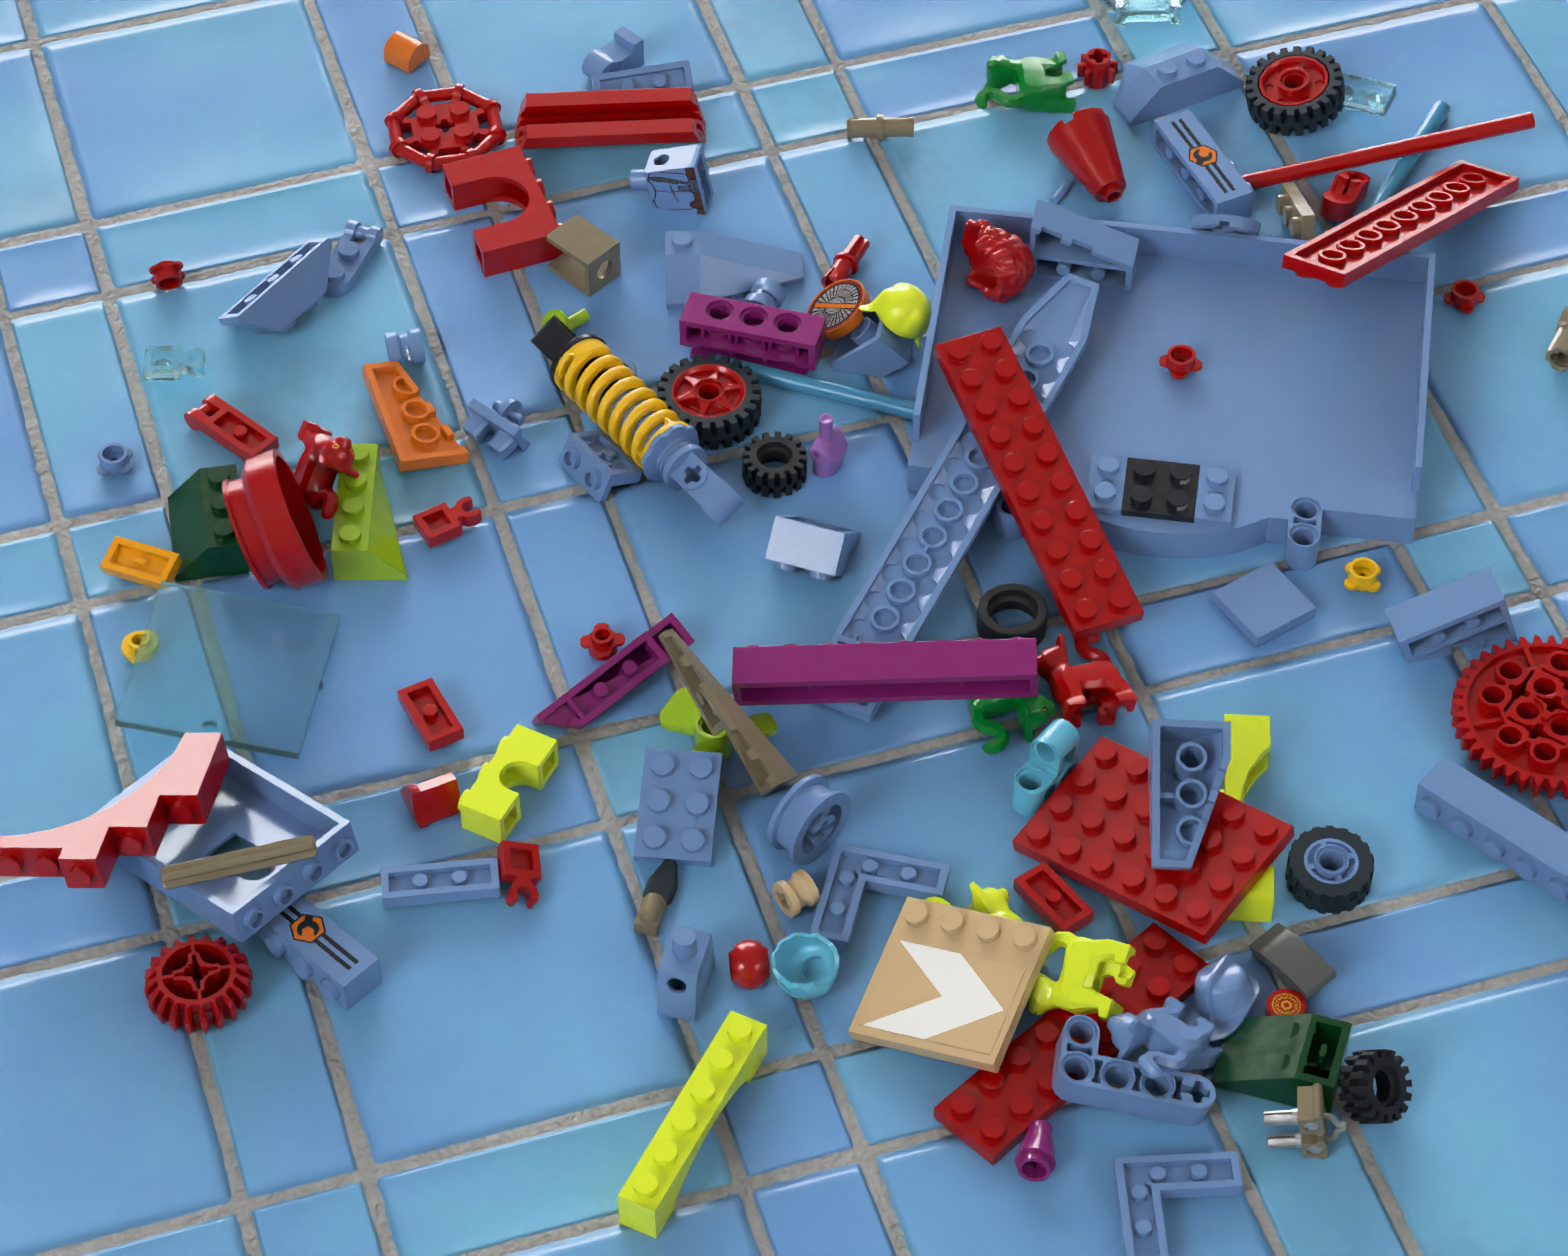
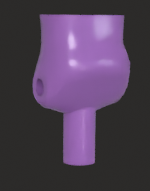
M830 414L819 416V435L810 449V456L813 460L812 472L816 476L824 478L833 476L840 469L848 447L844 434L839 427L833 425V417Z

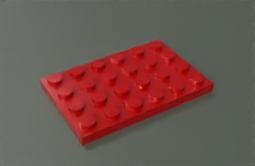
M1101 736L1015 836L1012 843L1015 851L1040 863L1045 861L1052 869L1206 945L1295 834L1293 825L1219 791L1191 870L1151 869L1148 757Z

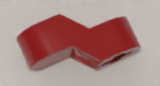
M1352 170L1338 173L1329 190L1322 195L1319 215L1332 221H1346L1352 218L1360 201L1364 200L1367 196L1370 177L1364 173Z

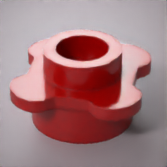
M164 260L149 268L150 274L153 275L151 282L160 290L178 288L182 285L185 278V273L181 271L184 267L183 263L180 261Z
M1462 279L1453 283L1451 292L1445 293L1443 300L1446 304H1452L1460 312L1468 314L1473 312L1475 305L1484 302L1485 294L1479 291V286L1475 282Z
M1183 344L1170 347L1167 355H1162L1159 359L1160 366L1166 367L1174 379H1184L1190 372H1197L1202 368V362L1199 359H1195V351L1190 346Z
M606 623L596 624L594 630L589 635H584L580 639L581 647L588 649L590 656L600 661L609 660L617 654L618 647L623 646L625 643L624 635L622 633H615Z

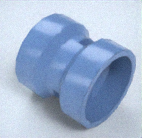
M760 278L757 279L751 289V294L746 296L744 302L780 308L786 298V292L780 283L774 279Z
M420 328L409 329L406 334L400 335L396 332L385 333L389 361H398L401 366L406 361H412L413 363L426 362Z

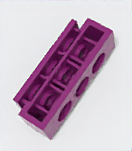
M690 292L679 319L680 345L693 347L690 353V358L692 359L693 355L701 354L703 360L707 359L708 354L726 355L807 376L809 370H816L826 343V317Z

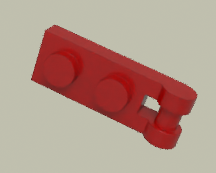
M214 394L206 397L202 401V406L198 409L192 408L184 414V419L191 429L202 431L244 461L274 448H279L278 437Z

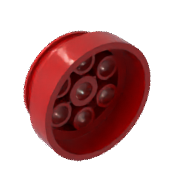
M274 448L246 459L241 471V478L233 481L230 479L223 480L222 491L234 533L245 559L259 584L265 590H269L274 583L283 581L286 585L300 590L327 579L326 558L315 522L301 488L283 455Z

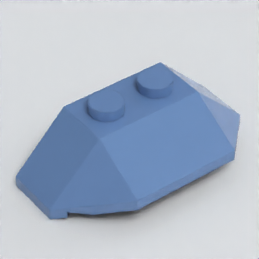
M1181 43L1126 63L1113 108L1129 127H1133L1244 86V81L1226 61L1202 47Z
M327 237L307 240L225 314L221 315L218 318L220 324L259 333L277 332L281 334L290 330L296 324L294 320L301 314L314 309L318 305L317 300L327 292L332 247L330 239Z

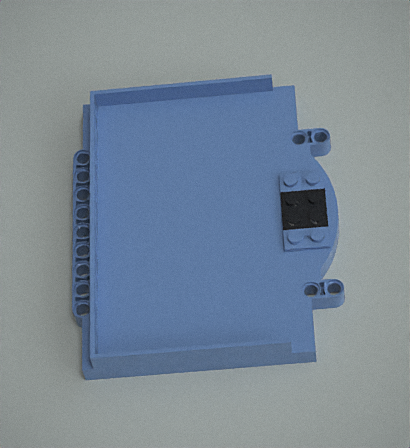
M950 205L913 411L912 443L907 468L908 491L918 492L964 415L934 355L935 344L999 326L1002 327L1007 339H1009L1021 317L1057 283L1031 278L1026 288L1021 290L1020 294L1008 299L1004 304L986 299L982 291L966 284V276L970 274L973 266L969 265V257L965 255L964 247L961 245V240L964 238L965 223L970 219L973 221L979 219L989 221L990 225L1019 236L1023 244L1030 248V231L1034 213ZM1090 219L1139 239L1138 261L1131 293L1099 289L1087 346L1046 417L1112 549L1150 557L1201 558L1234 553L1264 542L1285 544L1284 560L1287 566L1296 571H1308L1316 565L1321 534L1412 544L1423 464L1436 253L1408 251L1344 288H1332L1327 286L1324 281L1315 278H1302L1297 276L1294 271L1282 268L1283 254L1308 242L1307 240ZM1183 344L1190 346L1195 351V359H1199L1202 362V368L1200 371L1190 372L1184 379L1179 380L1174 379L1166 367L1160 366L1159 359L1162 355H1167L1170 347ZM1001 493L995 503L994 531L1002 539L1016 540L1023 535Z

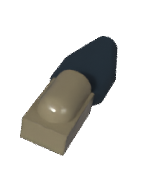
M671 859L664 860L648 879L643 892V901L634 921V932L657 937L667 911V906L673 902L678 889V865L675 861Z

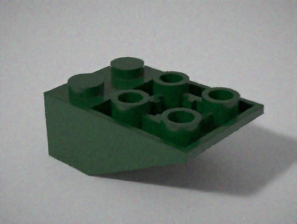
M1313 1013L1245 1017L1239 1028L1223 1039L1221 1049L1224 1051L1217 1059L1211 1082L1214 1087L1296 1108L1297 1086H1313V1084L1319 1083L1323 1088L1324 1109H1326V1113H1331L1338 1088V1079L1341 1077L1339 1071L1341 1066H1344V1060L1348 1051L1352 1023Z

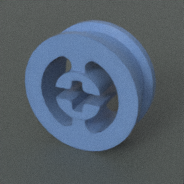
M812 774L803 778L785 794L776 807L767 830L769 844L778 850L787 849L790 859L798 865H807L814 862L832 846L842 832L851 809L850 797L842 790H830L828 781L819 774Z

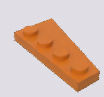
M398 361L363 365L362 376L399 472L469 462V451L464 445H458L454 439V432L447 424L443 425L436 416V409L430 402H425L419 395L420 389Z

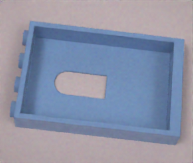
M227 749L230 764L207 823L169 824L156 856H118L116 863L243 943L349 859L359 848L350 821ZM172 755L95 813L114 805L140 788L162 768ZM310 834L314 836L317 844L318 853L315 858L276 866L270 875L260 880L251 881L234 875L170 890L165 889L161 882L160 870L163 866L208 857L235 835L252 846H259Z

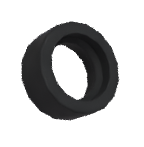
M1002 584L988 590L981 597L977 609V630L980 638H1036L1037 646L1045 638L1048 608L1045 599L1036 590L1021 584ZM1015 609L1029 614L1034 621L1025 627L1013 629L996 624L990 617L1001 610Z

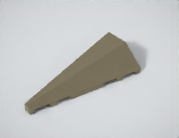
M673 628L659 634L658 637L710 732L715 736L724 730L726 731L760 795L765 796L799 776L798 773Z

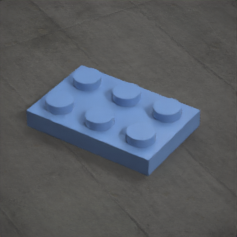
M646 747L633 855L634 861L662 863L666 859H671L677 865L712 867L723 765L722 753Z

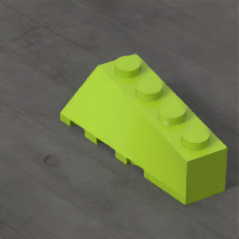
M352 444L355 454L353 467L359 472V477L353 478L340 473L338 476L337 495L339 504L334 515L330 550L334 580H407L405 565L381 471L378 444Z

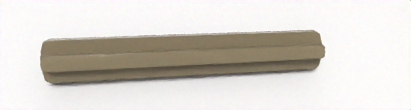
M309 834L163 866L160 870L161 882L165 889L170 890L311 859L317 856V844L314 836Z

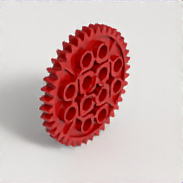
M1534 635L1533 643H1528L1521 636L1517 646L1509 639L1505 640L1504 650L1494 644L1492 645L1491 654L1481 651L1479 660L1472 659L1470 667L1464 668L1462 677L1457 679L1450 715L1453 716L1451 726L1456 728L1455 739H1462L1461 750H1470L1468 757L1470 761L1480 760L1478 768L1480 771L1491 768L1490 778L1492 780L1500 776L1505 777V787L1516 782L1518 783V792L1520 793L1527 787H1531L1534 797H1537L1541 790H1546L1549 799L1554 798L1556 791H1560L1562 796L1568 799V638L1565 637L1561 644H1557L1554 636L1550 635L1547 643H1543L1538 635Z

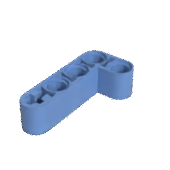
M1075 1015L1066 1021L1056 1044L1051 1080L1052 1089L1060 1099L1185 1126L1198 1125L1206 1118L1216 1097V1089L1207 1078L1181 1071H1163L1161 1078L1151 1079L1142 1074L1137 1062L1098 1055L1100 1029L1091 1017ZM1071 1036L1081 1038L1085 1044L1075 1042ZM1066 1072L1076 1074L1081 1080L1070 1078ZM1107 1081L1116 1082L1120 1088L1111 1087ZM1147 1089L1156 1090L1160 1096L1151 1095Z

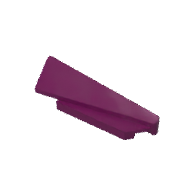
M671 612L537 714L531 722L535 726L544 724L583 729L668 663L670 660L668 658L669 655L658 637L659 634L673 628L688 647L695 640Z

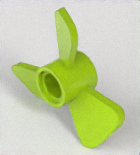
M686 687L678 689L662 708L659 716L661 727L669 731L694 736L695 747L691 751L722 753L723 761L731 755L733 744L726 731L724 730L715 736L712 735ZM760 712L748 716L766 737L777 733V724L771 714Z

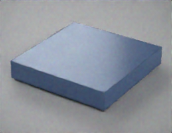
M1272 562L1212 593V601L1256 647L1316 616L1317 607Z

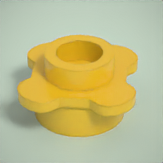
M1361 557L1345 565L1344 570L1348 573L1347 578L1344 580L1346 589L1350 591H1369L1371 593L1377 592L1380 589L1381 583L1378 581V575L1381 574V567L1375 561Z

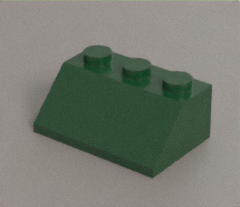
M236 464L200 468L168 497L172 550L180 554L183 560L175 576L176 582L249 573L248 563L234 533L222 491L223 480L230 479L233 481L238 479Z

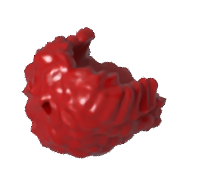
M970 219L965 223L964 238L961 240V245L964 247L965 255L969 257V265L973 266L970 274L966 276V284L982 291L986 299L1004 304L1008 299L1020 294L1021 290L1026 288L1029 280L1033 277L1035 265L1031 250L1027 245L1023 244L1019 236L1010 234L1002 228H996L990 225L989 221L982 219L973 221Z

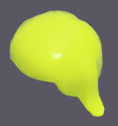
M904 282L897 283L883 290L870 304L859 307L861 311L876 312L881 322L890 331L902 338L915 339L918 349H921L920 340L929 327L931 305L927 296L918 287Z

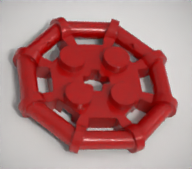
M457 83L455 87L423 91L417 88L412 91V95L397 109L388 112L385 116L384 123L388 127L391 143L389 151L394 157H402L425 168L426 173L432 174L435 170L443 169V164L487 154L497 145H502L507 137L500 117L501 105L496 99H487L466 89L464 84ZM451 101L450 103H442V104H434V105H431V104H430V103H434V102ZM469 105H471V106H473V107H475V108H477V109L474 110V111H472V110L469 109ZM416 110V116L409 118L408 116ZM488 121V129L479 128V124ZM442 129H449V132H443ZM402 132L412 133V137L405 139ZM473 142L475 145L479 143L474 149L472 147L469 148V145ZM422 148L428 150L429 153L427 155L422 153Z

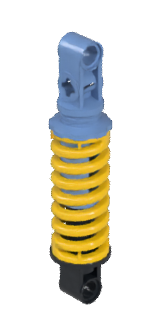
M553 315L530 340L552 361L550 368L551 383L558 390L565 392L569 399L578 405L581 411L585 412L594 423L598 424L601 430L609 435L612 441L620 446L627 456L633 459L649 480L664 481L672 489L683 488L698 503L697 505L720 527L745 503L746 500L706 465L707 453L699 446L696 429L680 421L676 412L668 409L667 404L657 398L655 392L647 388L640 378L635 377L633 371L624 366L619 357L612 355L611 350L606 346L601 337L596 334H583L577 337L564 323Z

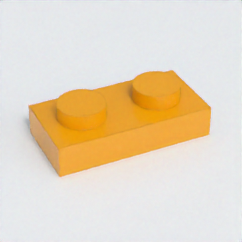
M115 536L100 564V568L105 574L168 592L183 560L178 553Z

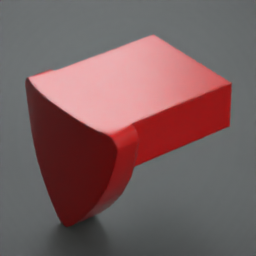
M452 772L417 785L412 783L403 786L400 790L408 811L420 829L427 827L429 823L460 813V810H458L460 792L457 779Z

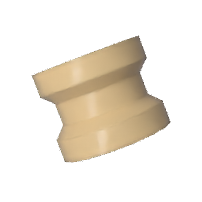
M803 869L793 872L789 880H779L772 885V892L778 906L789 918L799 915L801 908L805 906L813 907L819 903L820 894L811 876Z

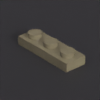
M1295 182L1281 183V195H1276L1277 215L1282 216L1283 224L1288 226L1291 237L1307 241L1315 238V213Z

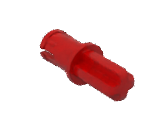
M855 235L845 250L834 256L833 265L821 280L824 288L838 280L848 279L851 275L857 273L859 269L858 262L870 246L868 239H864L862 235Z

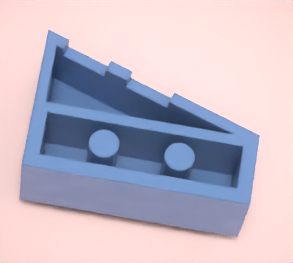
M1038 199L1030 231V250L1035 265L1032 278L1058 282L1067 273L1098 283L1102 289L1131 293L1138 261L1139 239Z
M1490 567L1471 572L1463 578L1443 586L1434 587L1429 592L1409 600L1400 601L1395 606L1385 609L1392 632L1407 663L1452 655V648L1472 645L1474 650L1485 648V642L1503 638L1505 640L1509 639L1511 642H1518L1506 600Z

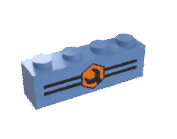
M1190 109L1155 119L1152 146L1204 214L1251 217L1252 202L1255 200L1254 189L1239 174L1235 163L1229 161L1225 156L1218 141L1212 139L1206 131L1204 123L1198 120Z
M303 896L255 933L265 942L266 947L275 957L280 958L282 956L292 965V968L299 977L304 980L310 979L318 986L320 992L328 1001H336L346 1010H349L382 983L379 958Z

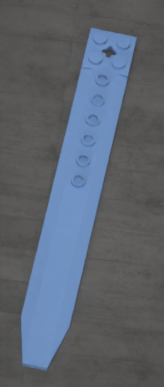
M1070 273L1061 278L1021 317L1008 339L1045 415L1048 414L1087 346L1100 284ZM964 415L829 643L852 644L865 641L885 643L902 640L916 642L1002 493ZM882 702L824 703L822 705L871 723Z

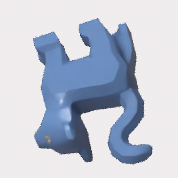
M1172 996L1165 1000L1162 1008L1146 1009L1136 1016L1130 1012L1112 1015L1106 1024L1107 1029L1111 1033L1112 1043L1119 1050L1117 1059L1126 1060L1140 1046L1147 1051L1138 1058L1139 1069L1143 1075L1151 1079L1161 1078L1163 1071L1188 1072L1212 1068L1216 1065L1217 1059L1224 1050L1220 1047L1213 1049L1209 1046L1215 1028L1213 1023L1203 1017H1199L1195 1020L1192 1027H1188L1183 1021L1178 1019L1181 1017V1013L1186 1005Z

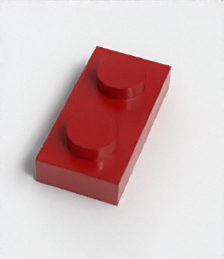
M432 677L397 691L399 703L430 752L464 739L462 725Z
M1045 861L1014 879L1013 889L1055 933L1061 931L1073 934L1093 921L1094 911Z

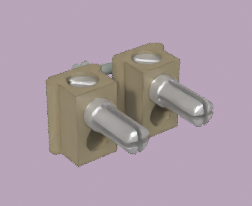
M1315 1083L1313 1086H1297V1109L1264 1111L1263 1122L1266 1126L1293 1124L1299 1127V1132L1268 1134V1148H1302L1303 1158L1327 1159L1328 1142L1336 1140L1340 1132L1347 1131L1346 1122L1338 1121L1335 1115L1326 1113V1109H1324L1323 1088L1319 1083ZM1327 1119L1331 1120L1332 1124L1336 1126L1333 1134L1329 1136Z

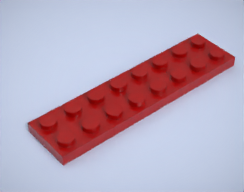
M1153 922L1128 943L1136 949L1135 956H1131L1127 962V965L1136 972L1131 988L1120 986L1113 977H1105L1100 993L1124 1008L1123 1013L1130 1012L1136 1016L1146 1009L1162 1008L1165 1000L1170 996L1180 1002L1186 1000L1195 992V979L1198 972L1209 964ZM1060 1008L1045 1013L1009 1044L998 1073L979 1069L934 1107V1118L990 1164H996L1024 1139L1031 1121L1038 1119L1047 1120L1067 1102L1060 1099L1054 1093L1051 1080L1057 1041L1066 1021L1076 1014ZM1098 1013L1080 1014L1091 1017L1099 1026L1098 1055L1116 1058L1119 1050L1112 1043L1111 1033L1106 1027L1107 1022L1102 1021ZM1071 1036L1075 1042L1085 1044L1081 1038ZM1066 1072L1070 1078L1081 1080L1076 1074Z

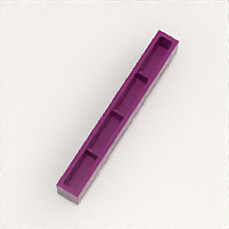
M1013 637L1011 639L976 638L973 640L950 641L938 639L935 641L917 642L902 640L885 643L865 641L852 644L823 643L819 645L786 644L783 646L749 645L746 647H733V696L739 706L1038 697L1036 638Z

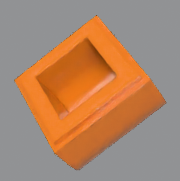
M401 31L394 32L384 47V61L409 74L430 57V50L427 44Z

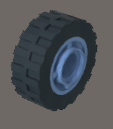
M1328 825L1319 828V826L1314 827L1311 831H1305L1300 834L1299 839H1295L1291 845L1285 871L1287 888L1289 892L1293 893V898L1297 902L1304 904V907L1309 910L1313 909L1322 914L1333 913V915L1341 914L1342 911L1346 910L1347 912L1354 909V906L1360 905L1364 901L1365 895H1368L1375 867L1373 866L1374 856L1370 853L1368 844L1364 843L1359 835L1349 832L1348 829L1342 827L1340 829Z

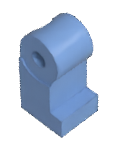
M620 27L614 32V39L599 50L591 51L586 56L582 64L583 74L591 78L595 74L641 67L644 65V40L626 27Z

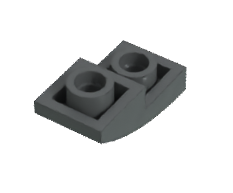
M1276 923L1249 945L1254 958L1278 972L1282 984L1298 992L1307 1000L1337 976L1335 970L1313 948L1280 923Z

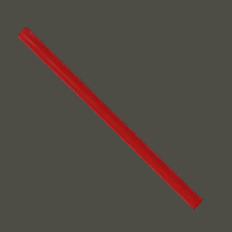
M1527 112L1241 176L1255 190L1535 128V120L1532 112Z

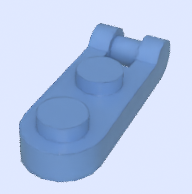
M354 220L347 222L344 234L331 252L327 292L323 295L337 298L348 294L352 290L382 242V228L373 225L369 228L363 227L360 222ZM358 239L363 240V244L357 243Z

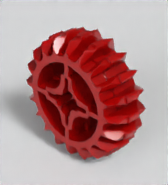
M208 933L198 940L190 934L188 941L183 943L175 938L173 948L161 946L160 957H151L150 968L145 970L144 976L145 998L148 999L149 1009L152 1013L157 1014L161 1024L169 1022L174 1032L185 1026V1030L189 1035L195 1028H201L207 1034L211 1025H217L222 1029L224 1019L236 1021L237 1010H246L247 998L251 997L253 991L252 970L249 968L248 959L245 954L239 952V948L235 943L227 945L223 936L212 941ZM197 978H200V989H197Z

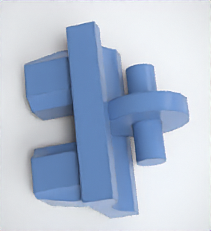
M475 398L469 402L467 407L472 414L462 429L470 439L480 443L489 431H492L495 435L487 443V446L495 455L503 460L516 447L523 452L529 447L530 442L522 437V429L519 427L525 421V417L520 414L522 409L521 402L515 398H508L503 403L496 400L492 405V409Z

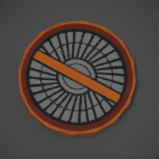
M850 278L838 280L828 285L816 295L809 305L807 314L826 317V337L830 340L839 339L860 325L864 319L862 315L864 311H861L859 307L871 303L870 294L858 280Z

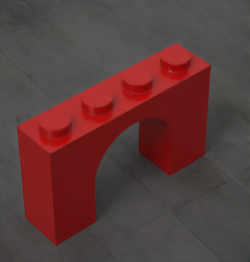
M520 145L442 165L444 190L454 211L499 201L515 204L525 210L521 215L510 221L473 230L475 257L485 277L555 260L563 254L561 250L547 241V235L562 225V222H556L554 205L551 200L546 201L543 182L541 179H535L533 162L530 157L525 158Z

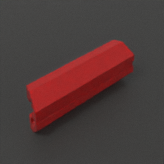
M691 87L526 93L520 106L515 127V146L520 145L521 150L706 142L705 120L697 97Z

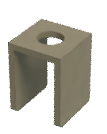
M574 215L547 235V241L564 252L549 263V270L587 296L591 297L621 275L620 242L580 215Z

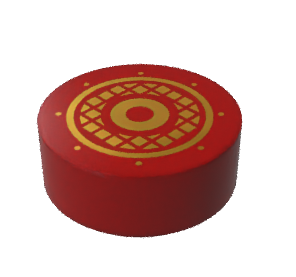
M1276 990L1267 998L1265 1015L1306 1014V1001L1301 994L1294 990Z

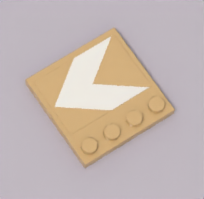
M907 896L848 1032L853 1040L998 1073L1055 934L1052 928L1048 926Z

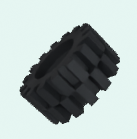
M775 431V437H770L769 432L762 433L761 440L756 435L752 438V444L747 442L745 451L743 450L742 475L743 479H745V485L747 487L752 486V492L755 494L762 490V497L768 498L769 493H774V498H781V492H785L786 496L792 495V488L798 491L801 489V483L806 481L807 455L805 446L801 447V441L798 438L793 441V435L788 433L782 438L781 432ZM782 462L786 465L779 468H769L763 464Z
M1386 1049L1360 1050L1352 1052L1353 1056H1347L1344 1060L1348 1066H1341L1339 1073L1344 1075V1079H1338L1337 1086L1343 1087L1344 1092L1338 1095L1340 1101L1347 1102L1342 1108L1345 1113H1351L1350 1118L1353 1121H1359V1124L1393 1123V1121H1398L1402 1118L1400 1113H1406L1409 1107L1404 1101H1411L1412 1094L1407 1092V1087H1412V1079L1406 1080L1405 1075L1410 1073L1408 1066H1401L1404 1059L1401 1056H1395V1051ZM1374 1077L1377 1086L1376 1096L1373 1088Z

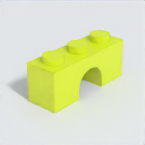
M519 724L515 726L509 736H504L492 760L482 765L476 782L470 790L466 789L459 799L458 810H460L462 828L497 843L506 840L521 819L519 793L509 788L517 785H527L541 790L559 765L557 740Z

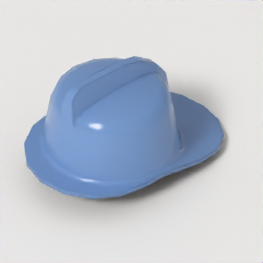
M1225 954L1220 961L1204 966L1198 972L1195 979V994L1186 1009L1183 1022L1188 1027H1192L1197 1018L1203 1017L1215 1025L1210 1042L1228 1037L1243 1023L1252 1004L1257 999L1260 992L1258 980L1253 975L1247 974L1239 964L1235 963L1231 955Z

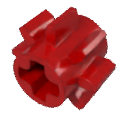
M1094 48L1089 50L1087 54H1081V61L1077 64V77H1084V85L1092 89H1103L1109 83H1114L1115 75L1118 74V61L1111 60V52L1102 48Z

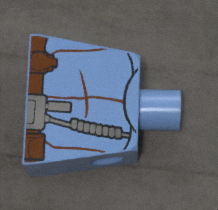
M702 144L654 150L650 153L645 169H632L630 173L631 188L648 190L654 208L707 215L713 196V188Z

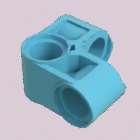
M1064 719L1054 720L1031 742L1029 760L1014 774L1011 806L1017 814L1024 817H1032L1077 765L1080 735L1070 722Z

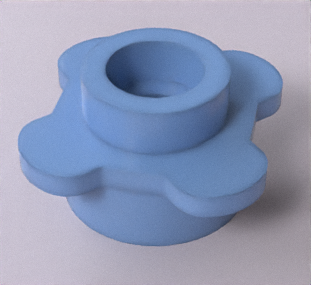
M109 443L98 451L97 456L100 464L96 467L99 475H127L132 471L130 458L133 457V451L120 443Z

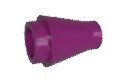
M1038 1119L1029 1123L1028 1131L1015 1156L1014 1161L1018 1173L1029 1181L1038 1182L1047 1179L1056 1166L1052 1140L1053 1128L1045 1120Z

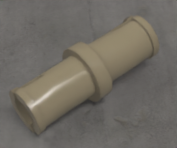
M877 114L876 118L847 117V139L877 137V141H883L884 137H914V116L884 117V114Z

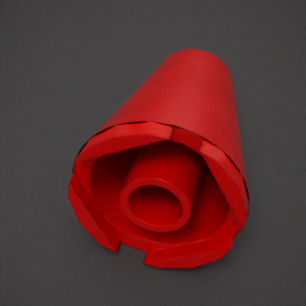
M1094 107L1071 113L1074 119L1064 124L1063 120H1060L1049 132L1047 144L1050 151L1097 201L1111 203L1118 200L1126 188V181L1110 118L1101 108Z

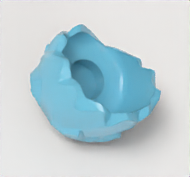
M795 932L778 942L771 956L772 971L779 982V987L786 994L800 1000L813 999L825 995L835 983L839 970V954L837 948L821 934Z

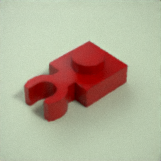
M470 496L463 497L452 508H449L443 502L413 515V526L431 549L463 535L462 526L471 527L479 524L482 521L481 510L478 508L467 512L473 509L472 498Z
M502 840L497 846L499 881L510 883V889L505 895L506 903L509 907H513L518 900V894H521L526 899L527 909H532L539 898V893L535 886L542 879L539 845Z

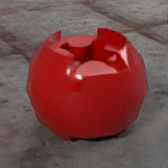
M743 940L733 946V950L728 953L731 981L737 983L739 988L756 989L763 986L765 980L770 977L768 949L761 946L759 941Z

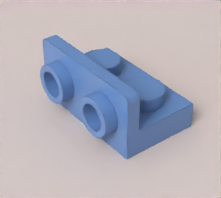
M602 430L569 433L559 458V464L598 503L606 501L612 486L639 483L643 470Z

